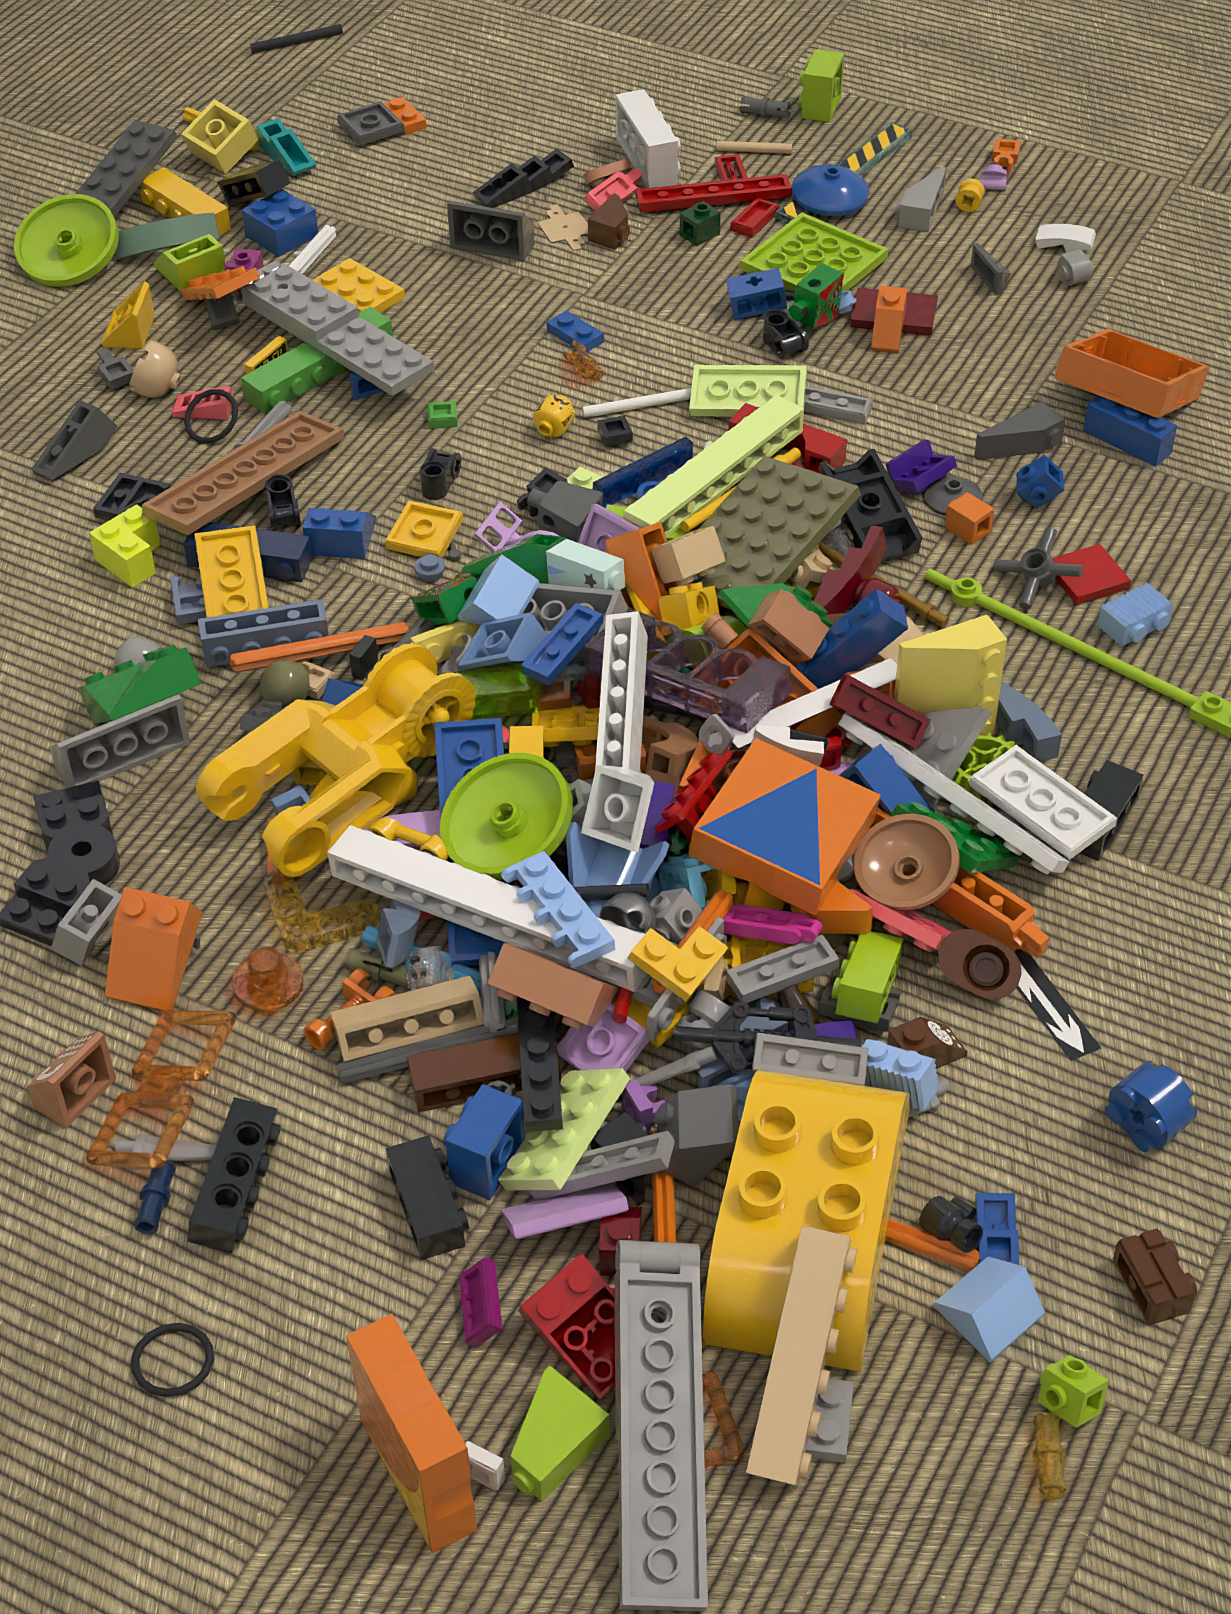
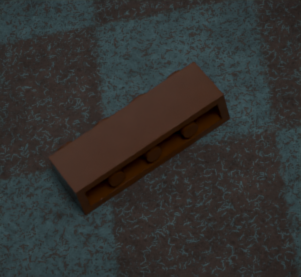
M519 1033L503 1037L496 1036L488 1040L458 1044L454 1047L435 1051H423L419 1054L407 1056L409 1076L418 1113L463 1104L470 1096H475L482 1084L487 1086L498 1079L508 1085L515 1084L516 1092L522 1091ZM557 1050L559 1082H561V1061Z

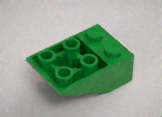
M535 534L475 558L462 567L461 572L470 573V576L477 578L482 575L485 568L502 554L538 579L539 583L548 584L546 551L564 541L567 537Z

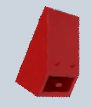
M581 1253L520 1306L518 1312L542 1341L600 1400L615 1386V1292Z

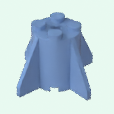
M576 822L570 823L566 833L569 883L572 887L648 883L649 897H645L648 903L661 893L660 880L655 878V874L665 858L670 844L663 841L644 849L639 847L638 852H633L581 833L582 826ZM609 899L584 900V902L594 915L600 918V908Z

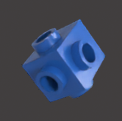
M1045 455L1031 464L1023 466L1016 473V492L1024 502L1028 501L1036 509L1052 501L1058 494L1064 491L1063 471Z

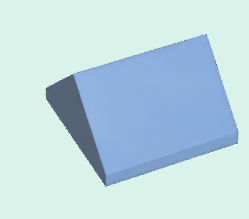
M501 554L485 568L457 617L460 621L481 625L482 622L523 614L540 583L534 576Z
M989 1256L933 1304L989 1363L1045 1314L1026 1267Z

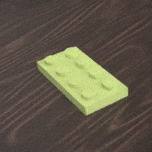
M694 365L689 406L690 416L733 417L745 403L760 407L775 395L804 408L807 366Z
M623 1068L569 1071L561 1079L560 1095L563 1129L526 1133L524 1141L515 1155L509 1159L506 1169L498 1179L505 1190H561L629 1082L630 1078Z

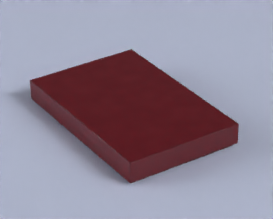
M857 287L856 302L853 305L850 327L873 330L879 289ZM907 292L902 333L932 335L938 295Z

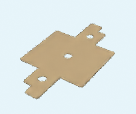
M558 204L550 206L551 210H547L546 213L551 219L538 222L551 243L566 240L573 250L581 249L580 245L585 244L581 235L588 234V223L580 212L565 215Z

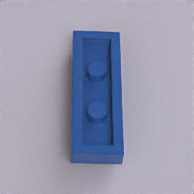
M575 603L521 664L522 674L549 686L603 624V615Z

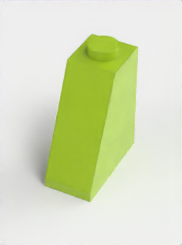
M550 1365L543 1372L510 1455L511 1478L514 1484L523 1493H532L541 1502L610 1436V1414Z

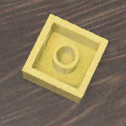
M215 99L181 133L193 155L224 174H227L259 140L247 118Z

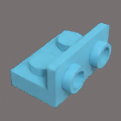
M683 852L679 857H675L674 854L669 855V861L661 863L658 867L661 891L686 888L700 908L706 907L705 896L707 895V887L700 872L715 868L690 857L688 852Z

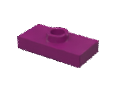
M486 1257L459 1275L465 1343L473 1347H478L503 1330L495 1261Z

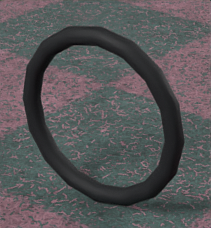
M209 389L200 393L190 402L186 409L184 418L186 432L193 440L200 443H214L223 439L232 431L237 422L238 407L236 400L230 393L221 389ZM210 395H221L227 398L232 407V417L228 426L220 434L213 437L196 435L190 424L191 412L195 405Z
M179 1322L161 1325L149 1331L137 1343L131 1357L132 1374L138 1385L150 1394L163 1397L183 1395L198 1387L209 1375L214 1362L213 1345L207 1335L194 1325ZM173 1331L191 1333L198 1338L205 1348L206 1360L202 1370L192 1381L180 1387L162 1388L154 1386L145 1380L140 1371L139 1359L143 1349L153 1338Z

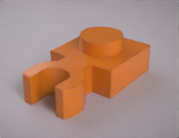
M996 138L992 153L994 164L1007 167V172H1011L1013 163L1018 161L1021 141Z

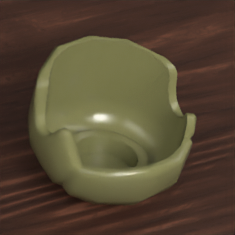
M279 660L269 664L261 674L260 691L265 701L281 702L282 707H287L297 699L305 700L309 691V675L306 668L296 661Z

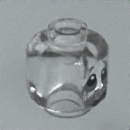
M440 946L413 949V955L409 956L405 961L408 987L411 991L454 980L451 956L448 952L441 951Z

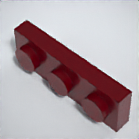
M848 674L842 676L829 703L832 707L910 749L918 748L931 720Z

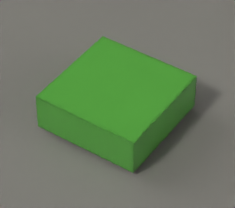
M456 401L428 403L429 429L458 427Z

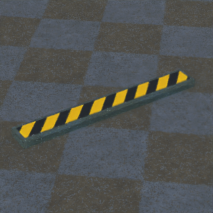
M891 122L836 165L849 168L862 177L911 139L912 130ZM792 198L775 212V220L788 224L800 213H805L809 216H813L815 213L801 207Z

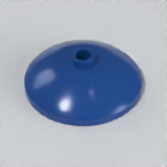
M822 164L809 167L794 178L792 196L801 207L808 211L826 216H842L854 213L866 204L869 196V187L858 173L849 168L833 164Z

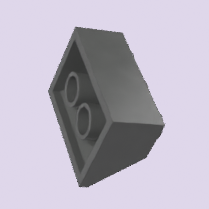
M448 201L447 203L450 248L525 261L535 244L534 221L527 215L455 201Z

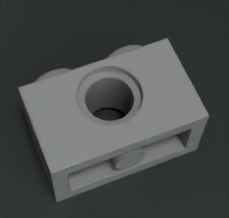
M93 879L58 924L51 950L82 966L113 924L122 895Z

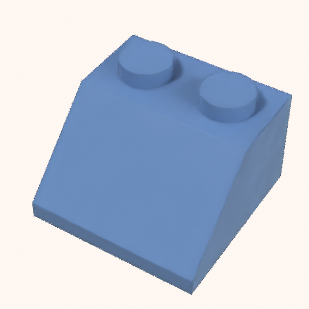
M532 612L482 622L458 667L461 671H494L520 666L547 634Z

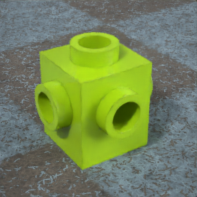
M1069 1355L1054 1364H1049L1043 1370L1040 1376L1041 1389L1037 1402L1052 1411L1058 1418L1067 1421L1077 1428L1101 1414L1109 1379L1088 1367L1084 1361Z

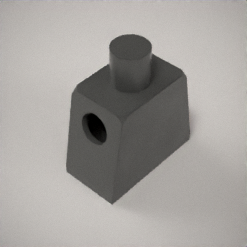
M557 481L548 493L535 488L532 489L527 504L538 509L537 525L539 528L553 532L561 537H567V539L578 543L591 505L598 504L602 506L603 493L567 482Z

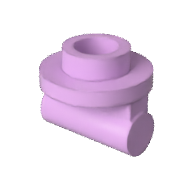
M992 164L982 170L981 183L984 189L1006 191L1007 171L1002 166Z

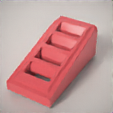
M231 387L214 388L224 390L233 397ZM207 390L178 395L172 416L185 418V412L190 402L197 395ZM210 395L195 405L190 418L228 420L232 410L231 403L221 395Z

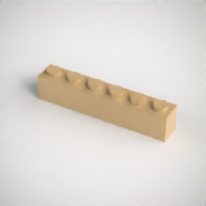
M804 1225L801 1227L746 1470L748 1474L798 1486L800 1478H808L812 1461V1454L806 1453L809 1436L817 1437L821 1420V1412L815 1411L818 1394L826 1395L831 1371L824 1370L827 1353L835 1354L840 1330L833 1328L836 1312L844 1313L849 1289L842 1288L845 1271L853 1273L858 1249L851 1247L852 1240L850 1236Z

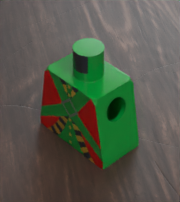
M821 263L798 282L795 288L794 303L789 307L791 318L811 328H816L838 319L844 272Z
M474 576L454 578L411 597L418 617L426 618V622L422 626L428 621H431L433 625L449 624L457 620L458 614L481 576L477 578Z

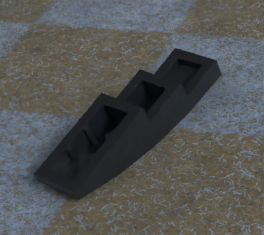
M556 148L542 160L534 155L520 167L511 163L475 190L473 195L487 207L511 202L549 184L573 168L574 165L571 158Z

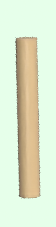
M717 141V151L792 154V144Z

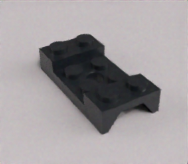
M875 449L868 450L856 463L835 469L826 461L820 462L819 474L859 486L861 496L843 515L853 535V548L861 549L870 527L878 526L883 527L888 546L880 563L919 553L923 537ZM869 500L876 503L877 506H867L863 501Z

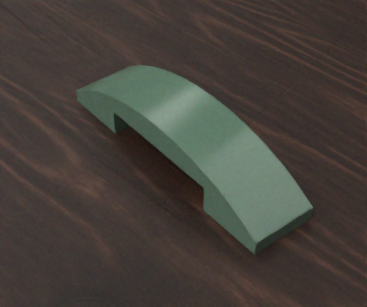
M212 212L175 217L120 230L119 241L115 251L116 260L180 246L207 234L218 240L220 237L215 214Z

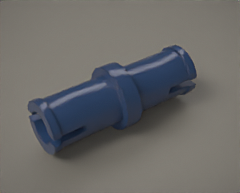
M159 1158L153 1161L148 1182L140 1191L139 1198L141 1204L133 1224L140 1233H156L159 1228L163 1208L169 1204L171 1198L169 1188L176 1171L175 1164L170 1160Z

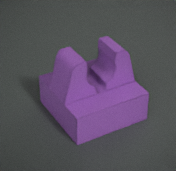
M635 1080L627 1083L623 1089L621 1108L635 1122L640 1121L649 1131L651 1130V1123L655 1121L658 1108L666 1102L665 1100L656 1103L650 1102V1100L657 1098V1087L655 1085L640 1086L639 1082Z

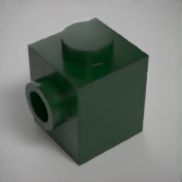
M704 201L680 212L679 235L695 246H699L720 235L721 212Z

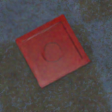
M1101 544L1052 558L1054 563L1083 565L1084 573L1082 577L1058 575L1055 577V580L1076 605L1130 589L1131 580Z

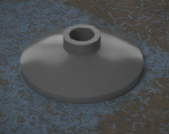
M946 476L944 479L929 484L924 491L923 498L925 504L932 511L946 516L947 505L952 500L958 499L968 492L982 501L983 495L981 489L974 482L962 477Z

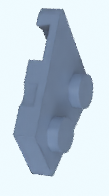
M178 576L170 577L177 623H194L200 618H207L201 580H197L196 585L181 583V579Z

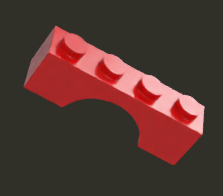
M745 403L729 420L728 431L759 407ZM803 424V432L782 448L788 450L798 448L804 462V469L818 473L819 464L823 461H826L834 469L843 466L846 462L847 439Z

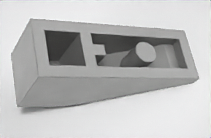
M940 167L905 191L902 201L898 200L895 208V216L899 217L898 227L929 232L944 192L947 167Z

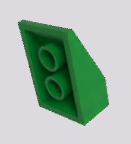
M784 583L729 588L722 589L718 594L748 628H750L748 626L749 622L765 596L780 589L793 594L799 604L808 611L816 613L821 618V622L828 628L834 625L826 617L827 610L818 603L811 601L812 594L799 585L793 588Z

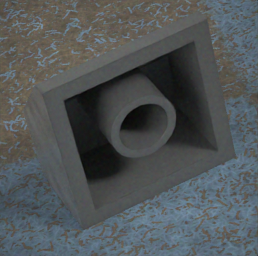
M728 1084L678 1091L667 1103L660 1105L655 1116L657 1133L668 1131L675 1141L668 1169L661 1170V1172L696 1186L734 1150L739 1131L736 1086Z

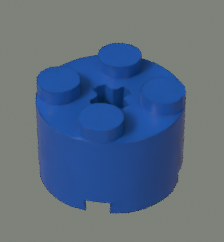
M1153 1061L1143 1062L1114 1086L1109 1093V1104L1105 1107L1108 1118L1113 1123L1120 1125L1131 1136L1134 1145L1143 1152H1148L1151 1148H1162L1194 1121L1197 1116V1107L1195 1106L1192 1109L1188 1100L1193 1094L1185 1081L1175 1071L1163 1064L1158 1068L1151 1066Z

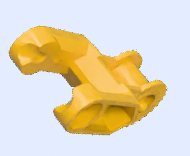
M403 644L400 647L393 648L390 653L385 654L368 674L367 681L363 684V687L335 706L323 701L297 699L219 754L206 765L200 774L196 785L197 798L206 808L225 821L237 820L257 805L265 791L309 759L314 761L337 781L304 805L289 807L280 812L270 821L262 835L272 865L283 875L289 877L301 876L328 858L327 852L350 825L365 830L393 809L410 776V770L406 763L415 756L426 758L436 754L434 723L470 720L473 716V709L476 706L475 688L468 679L458 673H445L438 676L436 658L431 651L421 644Z

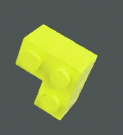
M137 504L89 532L95 560L133 588L156 573L152 550L161 545L157 523L155 520L144 516L142 508Z

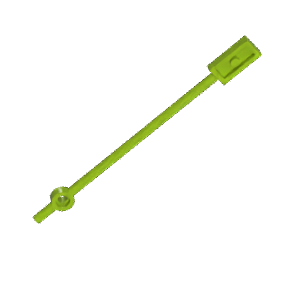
M931 568L926 571L924 579L950 591V598L954 604L960 607L979 605L1190 707L1188 718L1231 738V702L1208 691H1205L1200 698L982 594L981 584L972 578L964 577L953 580Z

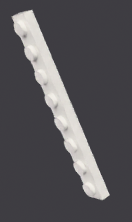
M847 714L843 715L838 724L847 730L845 735L859 745H863L865 742L872 748L882 744L885 750L894 757L895 763L906 777L911 781L917 778L924 783L923 790L937 799H941L943 796L952 803L950 809L965 818L970 815L979 821L976 826L990 836L994 837L997 834L1006 841L1003 845L1010 851L1018 855L1025 853L1033 859L1031 865L1045 874H1049L1050 871L1056 873L1064 872L1070 861L888 736Z

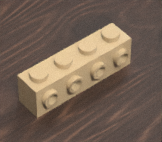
M471 976L330 1012L337 1043L344 1062L484 1024L479 992Z

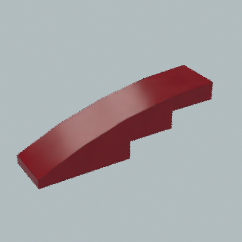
M871 526L861 549L849 547L840 570L827 569L813 601L827 610L828 613L826 615L844 613L854 602L853 599L858 586L863 581L867 582L876 572L888 548L883 527Z

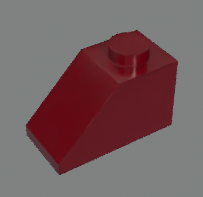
M628 1207L629 1210L627 1212L601 1218L599 1241L601 1276H615L616 1274L615 1254L618 1240L641 1241L642 1207Z

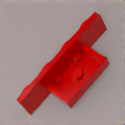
M729 749L720 754L713 751L699 762L701 768L688 776L686 779L688 784L674 794L673 797L676 800L661 811L660 814L663 817L654 827L658 834L677 824L679 830L691 842L694 827L718 794L711 783L733 755Z

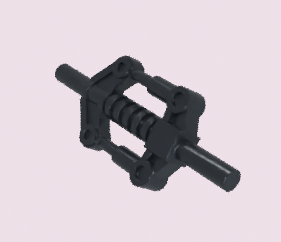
M739 1001L733 1004L714 1025L713 1029L676 1026L675 1041L712 1043L715 1051L733 1074H741L746 1069H752L753 1061H747L739 1049V1045H743V1048L748 1049L749 1046H753L754 1049L757 1033L861 1047V1039L817 1036V1030L811 1019V1010L806 1005H798L795 1008L769 1007V1009L749 1008L748 1004ZM748 1016L767 1017L770 1021L792 1022L794 1033L791 1034L790 1031H784L783 1034L780 1033V1030H774V1033H770V1030L764 1029V1032H760V1029L750 1031V1028H744V1031H740V1026Z

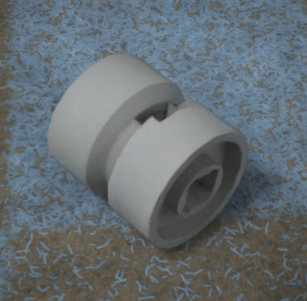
M698 990L688 1005L690 1014L688 1016H681L676 1026L713 1029L714 1025L731 1007L703 990ZM676 1026L674 1027V1029H673L672 1032H671L674 1036H675ZM681 1041L695 1051L712 1046V1043Z

